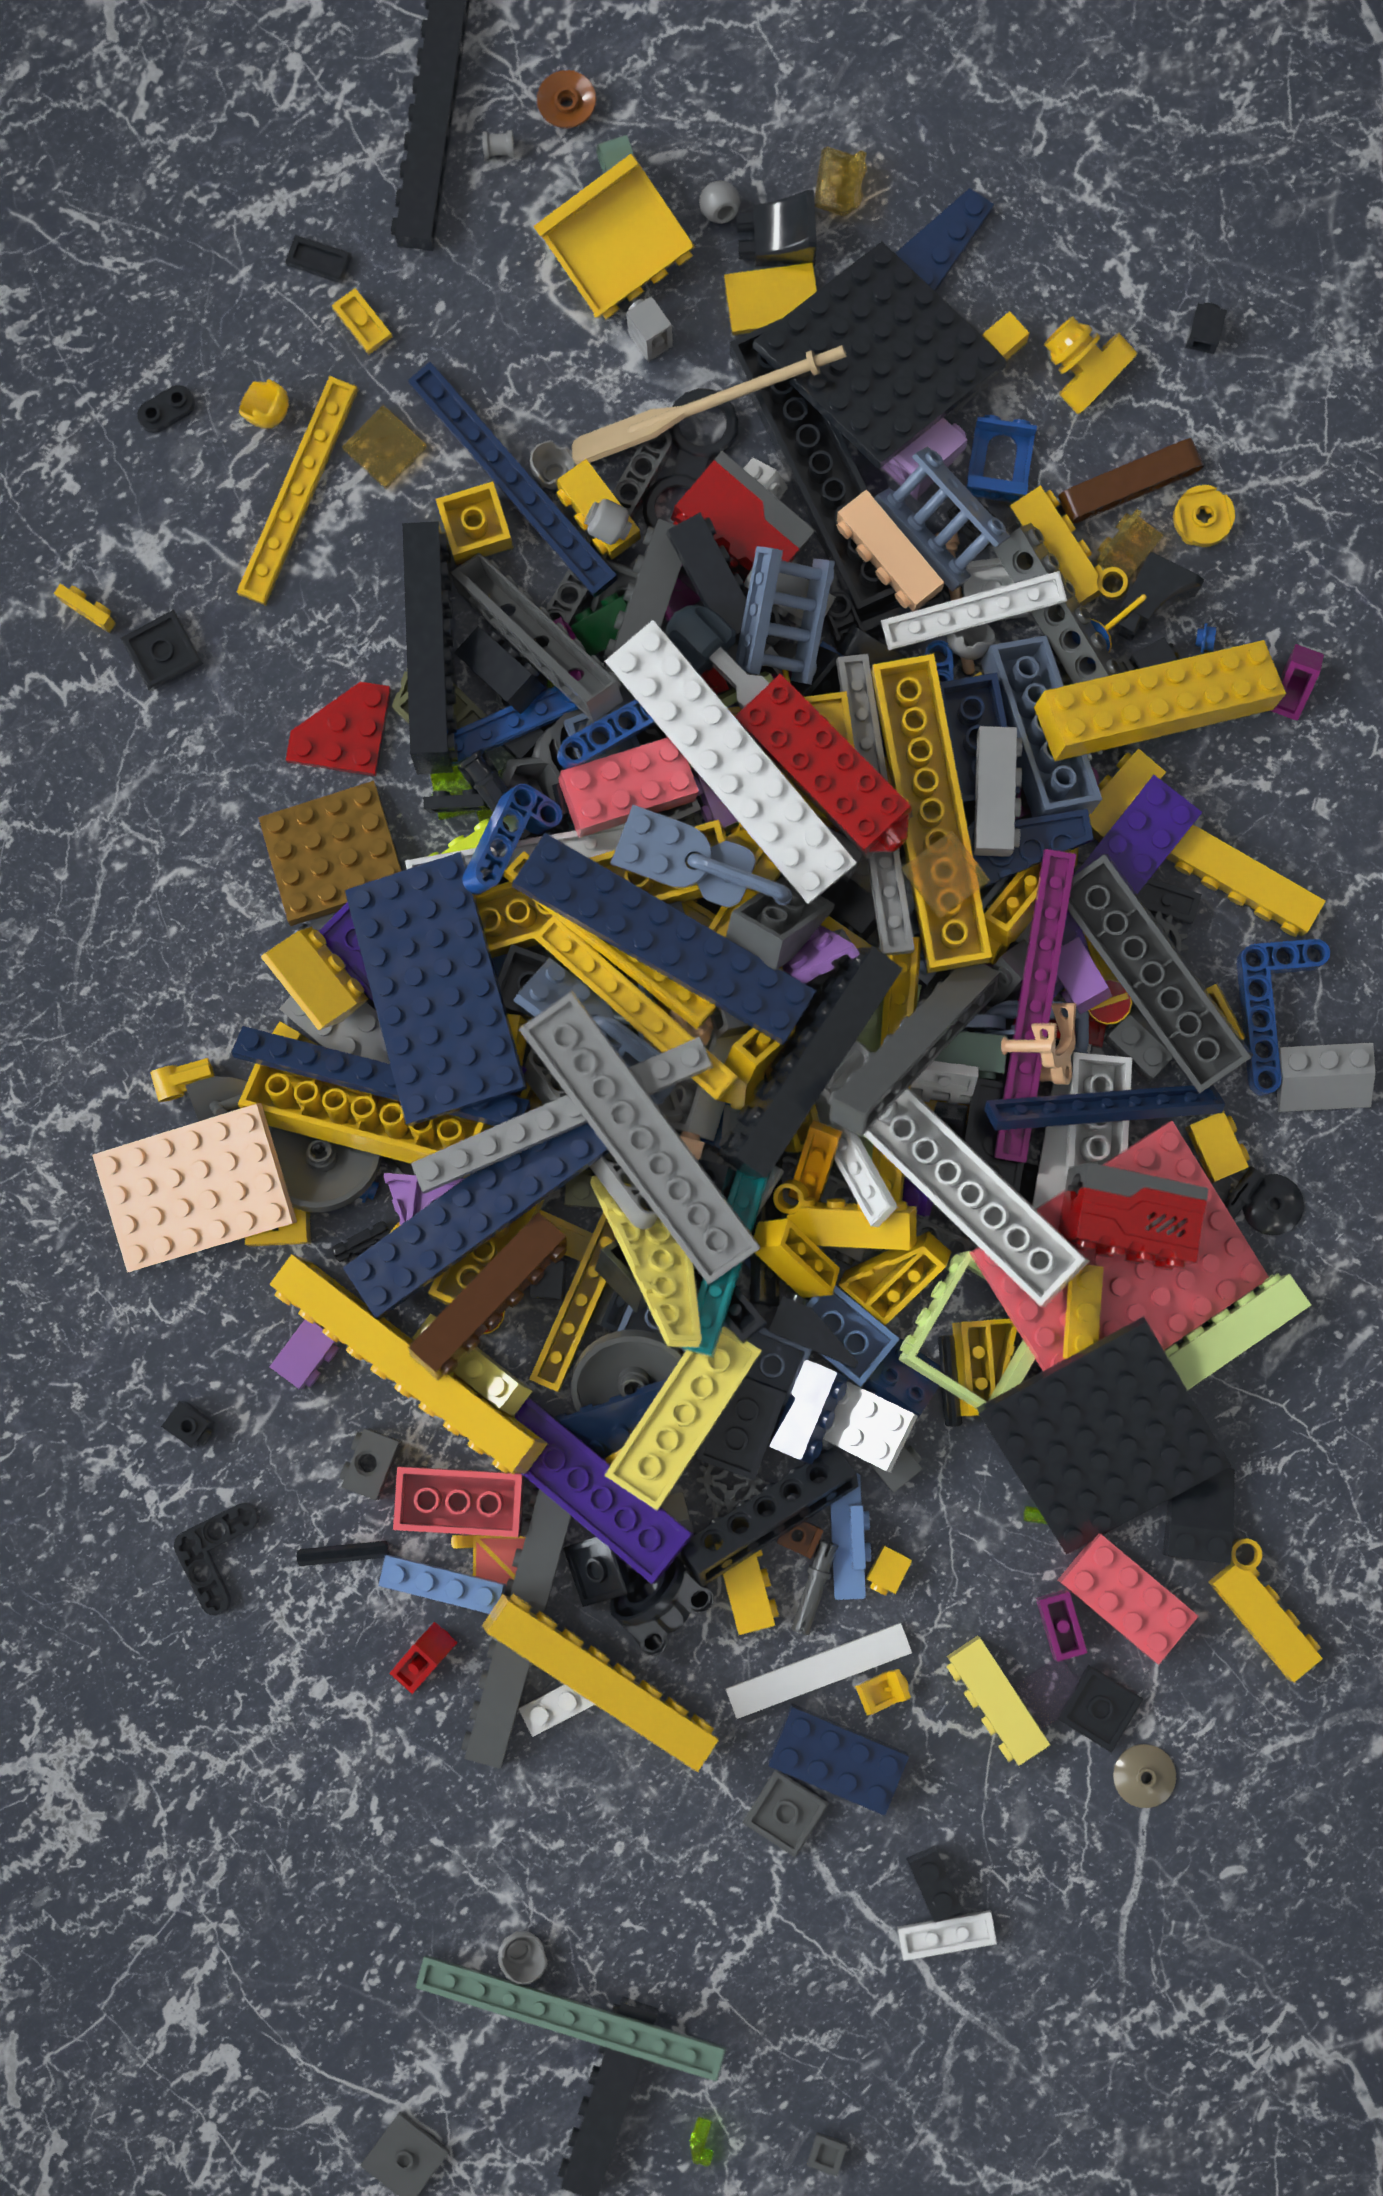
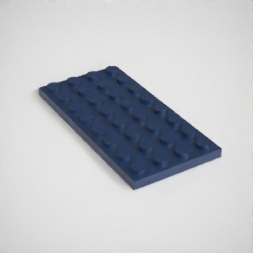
M461 852L345 890L404 1119L408 1126L527 1089L475 895L466 890L463 885V875L467 865L464 854Z

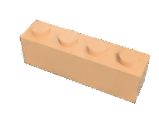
M867 490L838 511V524L836 525L838 530L846 539L851 538L857 545L856 551L865 562L870 560L876 567L875 573L884 585L890 584L897 592L894 595L902 607L905 609L909 607L912 612L917 611L942 591L944 581Z

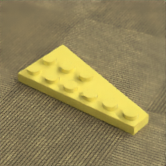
M592 1176L590 1184L667 1347H699L701 1332L693 1263L659 1217L651 1228L639 1229L635 1227L598 1177Z

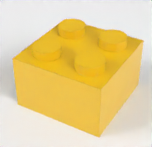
M493 481L436 499L456 565L465 563L478 553L485 557L513 548L511 536Z

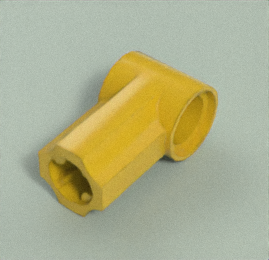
M208 1058L178 1067L177 1065L165 1066L150 1072L158 1102H167L181 1098L187 1092L185 1085L215 1076Z

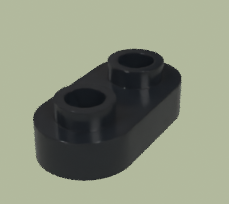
M181 385L172 386L144 402L139 407L137 412L138 421L147 432H161L191 414L195 406L194 397L188 388ZM176 396L183 397L180 403H173V399ZM156 411L157 415L154 418H147L149 412Z

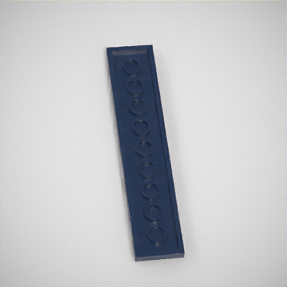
M547 833L543 835L512 883L513 888L782 1045L785 1044L816 992L813 988L782 970L777 969L775 971L771 969L758 956Z
M586 1123L471 1173L344 1266L343 1269L373 1316L380 1320L610 1151L590 1124Z

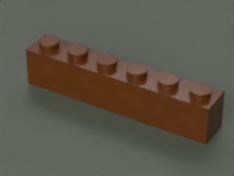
M538 1212L408 1347L410 1356L437 1380L443 1375L449 1376L459 1364L457 1360L465 1352L469 1354L478 1346L481 1341L479 1337L487 1329L491 1331L502 1320L501 1314L509 1306L513 1308L521 1301L524 1296L523 1291L530 1284L536 1285L543 1278L546 1272L544 1269L552 1261L556 1263L564 1256L567 1248H565L567 1246L566 1235Z

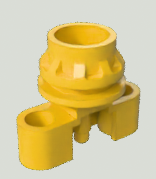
M1072 316L1046 340L1044 345L1050 351L1051 361L1055 365L1062 364L1058 369L1061 374L1069 369L1075 374L1071 381L1060 391L1059 395L1076 414H1079L1097 398L1133 360L1138 352L1120 333L1114 335L1099 349L1096 343L1101 336L1098 333L1091 336L1092 328L1087 324L1079 323Z

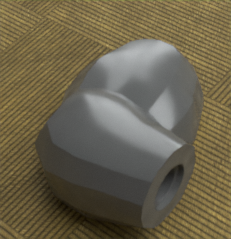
M580 709L569 713L566 712L553 726L548 728L536 741L532 757L506 761L499 776L509 790L518 784H527L555 801L552 785L559 783L560 772L566 770L559 764L557 759V753L563 741L569 737L563 722L566 719L582 714L583 712ZM573 747L565 749V754L568 758L572 760L578 759ZM515 797V799L518 801V803H519L520 806H521L520 800H519L517 797ZM540 813L542 819L546 822L545 816ZM570 813L562 816V820L571 818Z

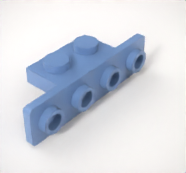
M858 1473L856 1474L859 1487L830 1505L832 1543L838 1545L833 1559L834 1597L836 1600L864 1599L866 1596L864 1569H866V1562H871V1544L865 1543L864 1530H870L869 1511H863V1505L861 1504L860 1474Z

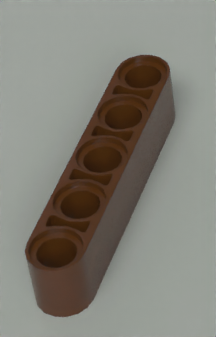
M1188 438L1070 487L1058 495V499L1065 514H1067L1073 524H1076L1191 476L1203 469L1204 463L1193 439Z

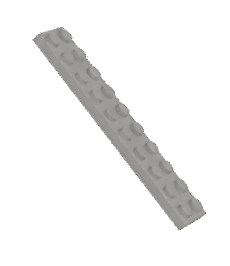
M573 991L567 993L520 1027L519 1030L708 1284L760 1249V1245Z

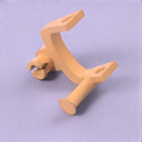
M1052 1003V1010L1057 1024L1033 1023L1031 1027L1036 1040H1008L1006 1037H1003L1001 1051L1003 1055H1006L1008 1052L1040 1053L1042 1059L1040 1082L1053 1081L1056 1085H1068L1072 1078L1070 1056L1076 1045L1074 1032L1076 1003ZM1061 1008H1065L1068 1011V1017L1062 1015ZM1058 1025L1061 1037L1059 1044L1055 1049L1056 1029ZM1042 1029L1048 1031L1049 1038H1045L1042 1035Z

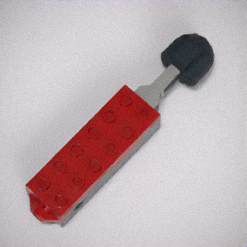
M697 605L686 606L675 612L667 625L665 635L699 675L715 668L736 690L737 701L742 710L735 718L775 766L867 859L875 852H895L908 839V823L913 817L911 805L781 673L771 683L763 676L748 675L727 654V651L735 643V631L719 614L710 608Z

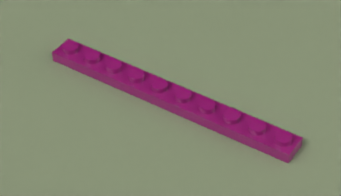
M1044 849L1013 1040H1036L1031 1025L1033 1023H1049L1076 854L1050 849ZM1042 1029V1035L1047 1038L1048 1031ZM1011 1052L1003 1099L1037 1097L1042 1068L1040 1053ZM1032 1128L998 1130L994 1158L1026 1163Z

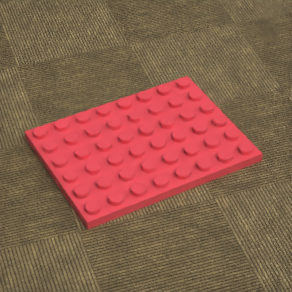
M1173 1121L1166 1122L1103 1164L1104 1166L1209 1188L1202 1223L1197 1263L1185 1264L1184 1269L1173 1268V1270H1165L1154 1267L1155 1262L1144 1261V1264H1137L1125 1261L1126 1256L1114 1255V1258L1098 1256L1095 1254L1096 1249H1085L1084 1252L1079 1251L1089 1260L1086 1265L1104 1267L1098 1341L1144 1316L1165 1350L1269 1278ZM1065 1190L1036 1208L1057 1231ZM979 1246L969 1252L1042 1371L1065 1360L1063 1358L1068 1284L1046 1307H1042Z

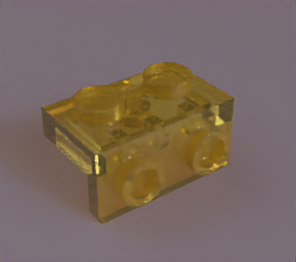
M828 146L822 149L814 197L816 208L843 217L859 208L863 199L861 191L862 180L867 171V164L865 163L866 152L860 150L852 155Z
M1138 509L1132 515L1126 513L1116 526L1119 530L1113 539L1107 536L1097 550L1101 554L1096 563L1104 569L1109 567L1122 569L1126 573L1128 580L1163 537V534L1140 517L1142 512ZM1112 574L1123 583V578L1117 574Z

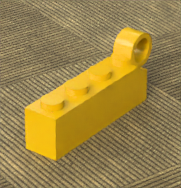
M1040 485L1010 505L1022 526L1032 523L1034 527L1040 530L1044 537V545L1049 553L1057 558L1060 565L1059 570L1064 578L1073 585L1075 597L1081 606L1086 605L1101 594L1107 599L1117 600L1127 593L1129 580L1122 569L1109 567L1103 570L1099 564L1093 567L1088 559L1092 555L1090 549L1083 539L1077 542L1072 532L1076 528L1067 514L1061 517L1055 507L1060 505L1051 490L1045 492ZM1112 574H1117L1123 578L1122 588L1115 593L1107 592L1103 588L1104 580Z
M1079 847L1068 851V853L1076 854L1074 868L1078 864ZM1042 863L1017 873L984 913L992 954L989 962L993 965L1007 952L1010 943L1015 942L1033 919Z
M787 1180L777 1187L774 1192L773 1201L777 1209L788 1214L787 1219L793 1222L816 1246L911 1250L917 1243L916 1206H907V1202L895 1201L898 1208L879 1227L870 1226L858 1202L857 1204H850L841 1198L828 1199L827 1202H815V1198L808 1197V1191L800 1181ZM784 1188H791L797 1192L799 1196L798 1205H790L783 1199Z
M1248 1538L1236 1539L1232 1545L1231 1564L1209 1580L1208 1583L1285 1677L1294 1683L1323 1659L1317 1652L1321 1647L1310 1634L1304 1636L1297 1628L1301 1623L1289 1609L1284 1612L1277 1602L1280 1600V1597L1269 1585L1264 1587L1257 1579L1260 1573L1256 1567L1262 1560V1550L1259 1544ZM1248 1543L1254 1549V1558L1250 1563L1243 1565L1236 1558V1550L1240 1545Z

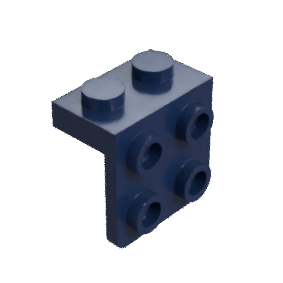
M900 1338L861 1388L919 1417L940 1385L899 1360L902 1354L900 1347L904 1341ZM918 1351L916 1357L941 1372L938 1364Z

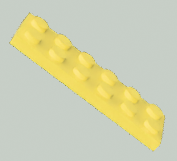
M725 1326L722 1328L713 1358L686 1350L604 1476L658 1511L760 1356L762 1350L748 1341L743 1344Z

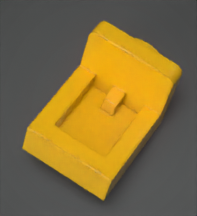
M899 1669L883 1672L855 1686L866 1715H873L895 1703L911 1698L908 1691V1681Z

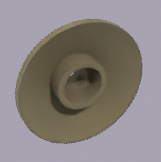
M1139 1744L1128 1748L1119 1756L1114 1766L1113 1780L1116 1790L1126 1802L1139 1808H1152L1162 1804L1172 1794L1176 1784V1770L1171 1758L1163 1750L1153 1745ZM1144 1772H1150L1152 1775L1149 1783L1141 1781V1775Z

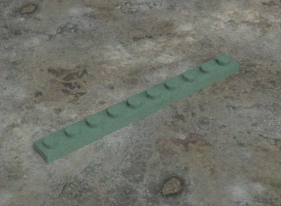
M428 1955L423 1957L415 1987L716 2082L720 2076L727 2048L526 1985L516 1984L513 1981Z

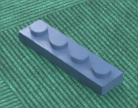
M385 1555L378 1585L490 1614L502 1594H504L506 1588L505 1583L393 1555Z

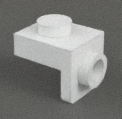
M753 457L743 468L778 499L782 497L788 488L777 470Z

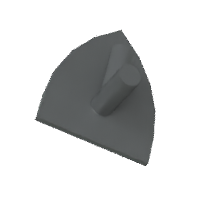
M214 1076L185 1085L198 1122L240 1109L238 1102L247 1084V1080L231 1076Z

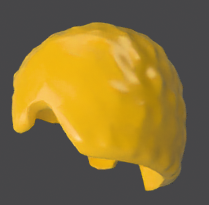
M267 379L266 382L254 381L241 400L239 414L262 429L273 428L287 414L289 407L287 392L281 385L271 379Z

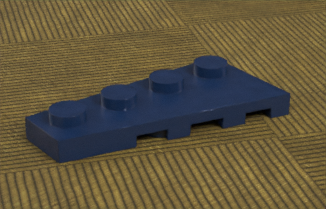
M969 188L895 254L936 292L993 210L994 204Z
M1088 809L1015 820V828L1020 829L1019 847H1014L1011 857L974 855V827L968 828L979 890L1042 863L1044 849L1068 852L1093 840Z
M667 1379L638 1388L636 1393L627 1396L620 1394L611 1397L609 1402L594 1407L592 1404L581 1407L579 1412L570 1415L566 1413L557 1415L555 1419L599 1456L605 1458L624 1446Z

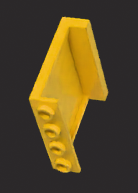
M633 154L628 155L533 226L539 236L543 237L594 312L595 318L603 316L605 320L620 310L618 304L627 298L631 302L644 292L642 286L650 280L655 284L667 276L669 273L666 269L675 262L680 266L693 256L690 251L695 248Z

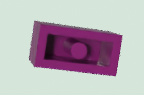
M1065 1589L1037 1597L1036 1602L1053 1659L1058 1662L1086 1654L1087 1649L1070 1592Z

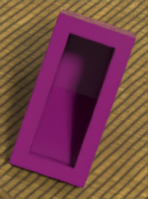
M1295 644L1280 679L1286 695L1270 711L1298 721L1321 672L1323 653Z

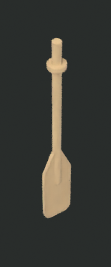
M841 345L817 355L814 354L813 350L806 352L807 359L686 405L650 409L578 437L572 444V459L576 465L585 459L589 463L654 439L686 417L811 371L814 376L820 374L819 367L847 357L844 346Z

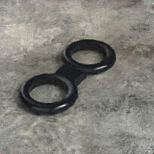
M698 388L685 392L674 402L672 407L686 405L715 394L717 391ZM730 401L717 406L724 414L726 430L722 438L714 444L698 446L689 442L683 436L679 422L668 429L671 441L679 449V454L673 474L660 478L649 488L644 498L643 516L647 527L654 528L657 522L655 503L664 491L673 487H683L689 490L706 470L708 459L718 456L721 451L725 452L731 447L738 432V417Z

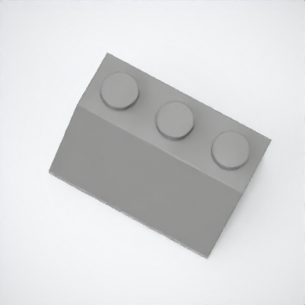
M1373 1043L1279 1048L1281 1084L1277 1089L1278 1112L1371 1107L1376 1074Z

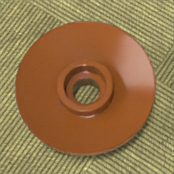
M561 70L552 73L543 80L537 92V106L540 114L548 123L559 128H574L583 124L590 118L596 105V94L591 82L581 73L572 70ZM568 100L572 102V105L563 107L562 103Z

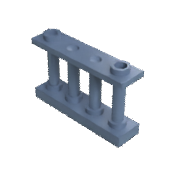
M927 446L912 456L919 466L896 491L888 488L877 494L874 499L953 592L971 577L966 566L989 542L994 547H997L1006 541L1010 535L1007 533L1004 524L999 519L993 517L943 463L942 457ZM929 475L940 489L917 513H913L905 504V499ZM949 497L961 511L935 536L925 526V521ZM970 520L981 534L958 558H955L946 549L945 544Z
M757 546L735 662L745 672L760 675L762 666L792 671L791 681L812 685L813 676L817 669L816 659L830 585L834 579L833 569L835 561L814 558L813 565L810 567L782 561L783 550ZM782 573L810 579L806 598L776 592L778 574ZM773 604L804 610L801 628L770 623ZM771 635L797 640L795 659L765 654L764 649L767 636Z

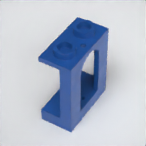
M996 415L977 417L966 488L974 497L1015 503L1027 494L1037 425H1031L1029 421L1023 419H1016L1013 422L1004 421ZM998 435L1008 436L1016 444L1017 453L1012 481L983 477L988 443L993 437Z

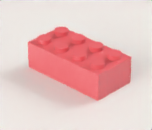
M668 737L562 770L558 780L578 838L625 824L632 805L659 813L694 802L699 793L688 761Z
M397 1467L393 1530L519 1537L521 1536L524 1475L521 1473L513 1475L509 1472L505 1474L493 1471Z
M1098 1534L1091 1542L1087 1543L1057 1580L1158 1665L1198 1618L1195 1612L1102 1534Z

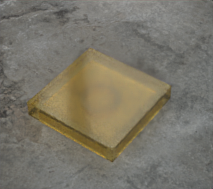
M384 405L342 446L343 451L385 490L427 448V445Z
M950 831L901 869L939 919L990 881L953 831Z

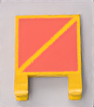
M453 1535L451 1537V1545L453 1548H473V1576L507 1585L508 1579L514 1580L517 1567L512 1566L517 1548L523 1549L526 1537Z

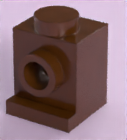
M804 1521L779 1537L776 1543L811 1559L824 1530ZM796 1529L803 1532V1538L800 1541H794L791 1538L792 1532Z

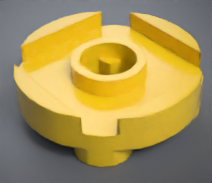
M1211 485L1192 487L1178 500L1173 513V522L1177 533L1185 544L1209 547L1220 543L1229 534L1235 521V508L1231 499L1226 494L1223 495L1220 491L1216 490V487ZM1200 509H1204L1206 514L1211 513L1212 518H1209L1207 523H1202L1201 520L1197 519L1196 516L1199 515Z

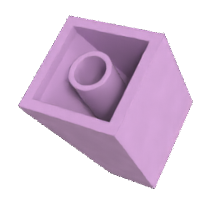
M942 418L881 468L901 486L919 466L912 458L915 453L928 446L942 457L943 463L948 468L965 450L968 439L965 438L966 434L957 424L951 425ZM927 475L910 495L917 500L934 481Z

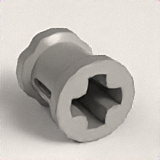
M508 130L504 134L482 132L484 159H489L490 156L494 155L514 157L512 130Z

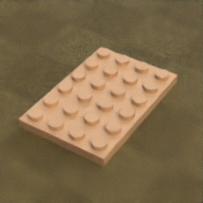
M262 1103L247 1106L92 1155L127 1273L297 1222Z

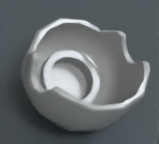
M552 440L537 444L530 456V471L534 480L541 486L550 489H558L557 479L576 465L568 448L559 447Z
M988 624L947 635V642L951 650L967 660L981 658L985 655L990 645H993L996 641L995 632Z
M517 1931L503 1940L498 1950V1962L502 1972L516 1984H530L541 1977L547 1967L548 1961L543 1943L538 1937L528 1931Z

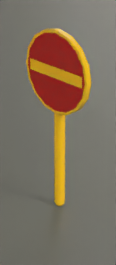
M1083 932L1091 958L1112 994V997L1089 1009L1088 1012L1099 1023L1106 1025L1116 1024L1124 1020L1130 1013L1132 999L1118 980L1104 978L1095 947Z

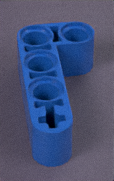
M518 784L504 793L499 799L464 872L463 885L465 889L474 895H480L497 885L524 829L535 835H542L554 828L562 821L563 815L560 806L527 784ZM515 797L520 800L521 806L516 802ZM540 813L545 816L546 822L542 819ZM503 822L508 825L509 831L505 829ZM491 847L495 849L497 857L492 853Z

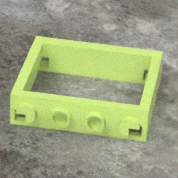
M970 1251L959 1255L955 1254L947 1265L949 1273L944 1282L939 1281L932 1291L931 1297L934 1298L928 1308L925 1307L918 1315L915 1322L918 1326L913 1335L909 1334L900 1347L902 1354L899 1360L977 1409V1407L987 1401L916 1357L966 1268L985 1279L970 1255ZM1024 1340L1019 1345L988 1401L1021 1384L1035 1357Z

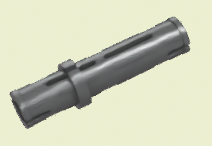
M820 1539L818 1542L819 1545L813 1564L809 1565L807 1569L809 1576L793 1625L791 1626L793 1631L800 1633L801 1630L804 1635H810L811 1633L810 1630L826 1580H830L832 1575L830 1568L838 1545L829 1542L828 1545L827 1540Z

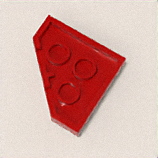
M360 681L292 729L286 762L376 776L391 687Z

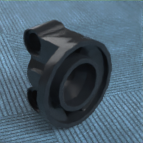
M676 1557L655 1584H651L634 1568H631L628 1574L634 1591L612 1598L610 1611L614 1619L634 1637L643 1653L648 1656H655L662 1653L666 1648V1635L680 1628L692 1612L700 1614L711 1608L714 1602V1595L707 1585L702 1587L689 1568ZM700 1591L697 1596L692 1597L694 1593ZM653 1634L649 1639H645L648 1635Z

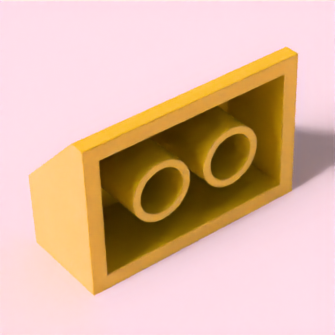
M312 927L297 931L261 956L318 1030L343 1022L368 1000L361 983L355 978L350 977L344 969L345 964L342 959L330 951L326 946L324 936Z

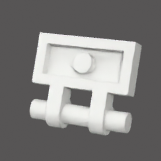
M933 1061L911 1084V1091L924 1102H929L932 1099L953 1104L969 1105L978 1079V1067Z

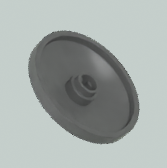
M268 1126L292 1207L307 1212H327L342 1208L363 1195L374 1182L379 1172L382 1156Z
M622 1330L600 1337L581 1353L572 1372L571 1395L577 1412L580 1411L581 1407L590 1404L594 1407L609 1402L611 1397L620 1394L627 1396L636 1393L638 1388L668 1379L684 1355L683 1350L680 1347H667L663 1336L643 1330Z

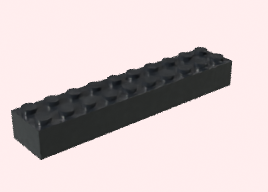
M779 320L730 342V357L743 383L775 371L753 348V342ZM787 380L750 393L749 396L828 560L835 561L833 570L843 591L851 598L858 617L896 601L897 599L894 594L897 592L890 584L884 585L875 573L876 567L870 560L865 562L856 551L857 545L851 538L846 539L836 526L838 524V511L862 492L868 491L841 433Z

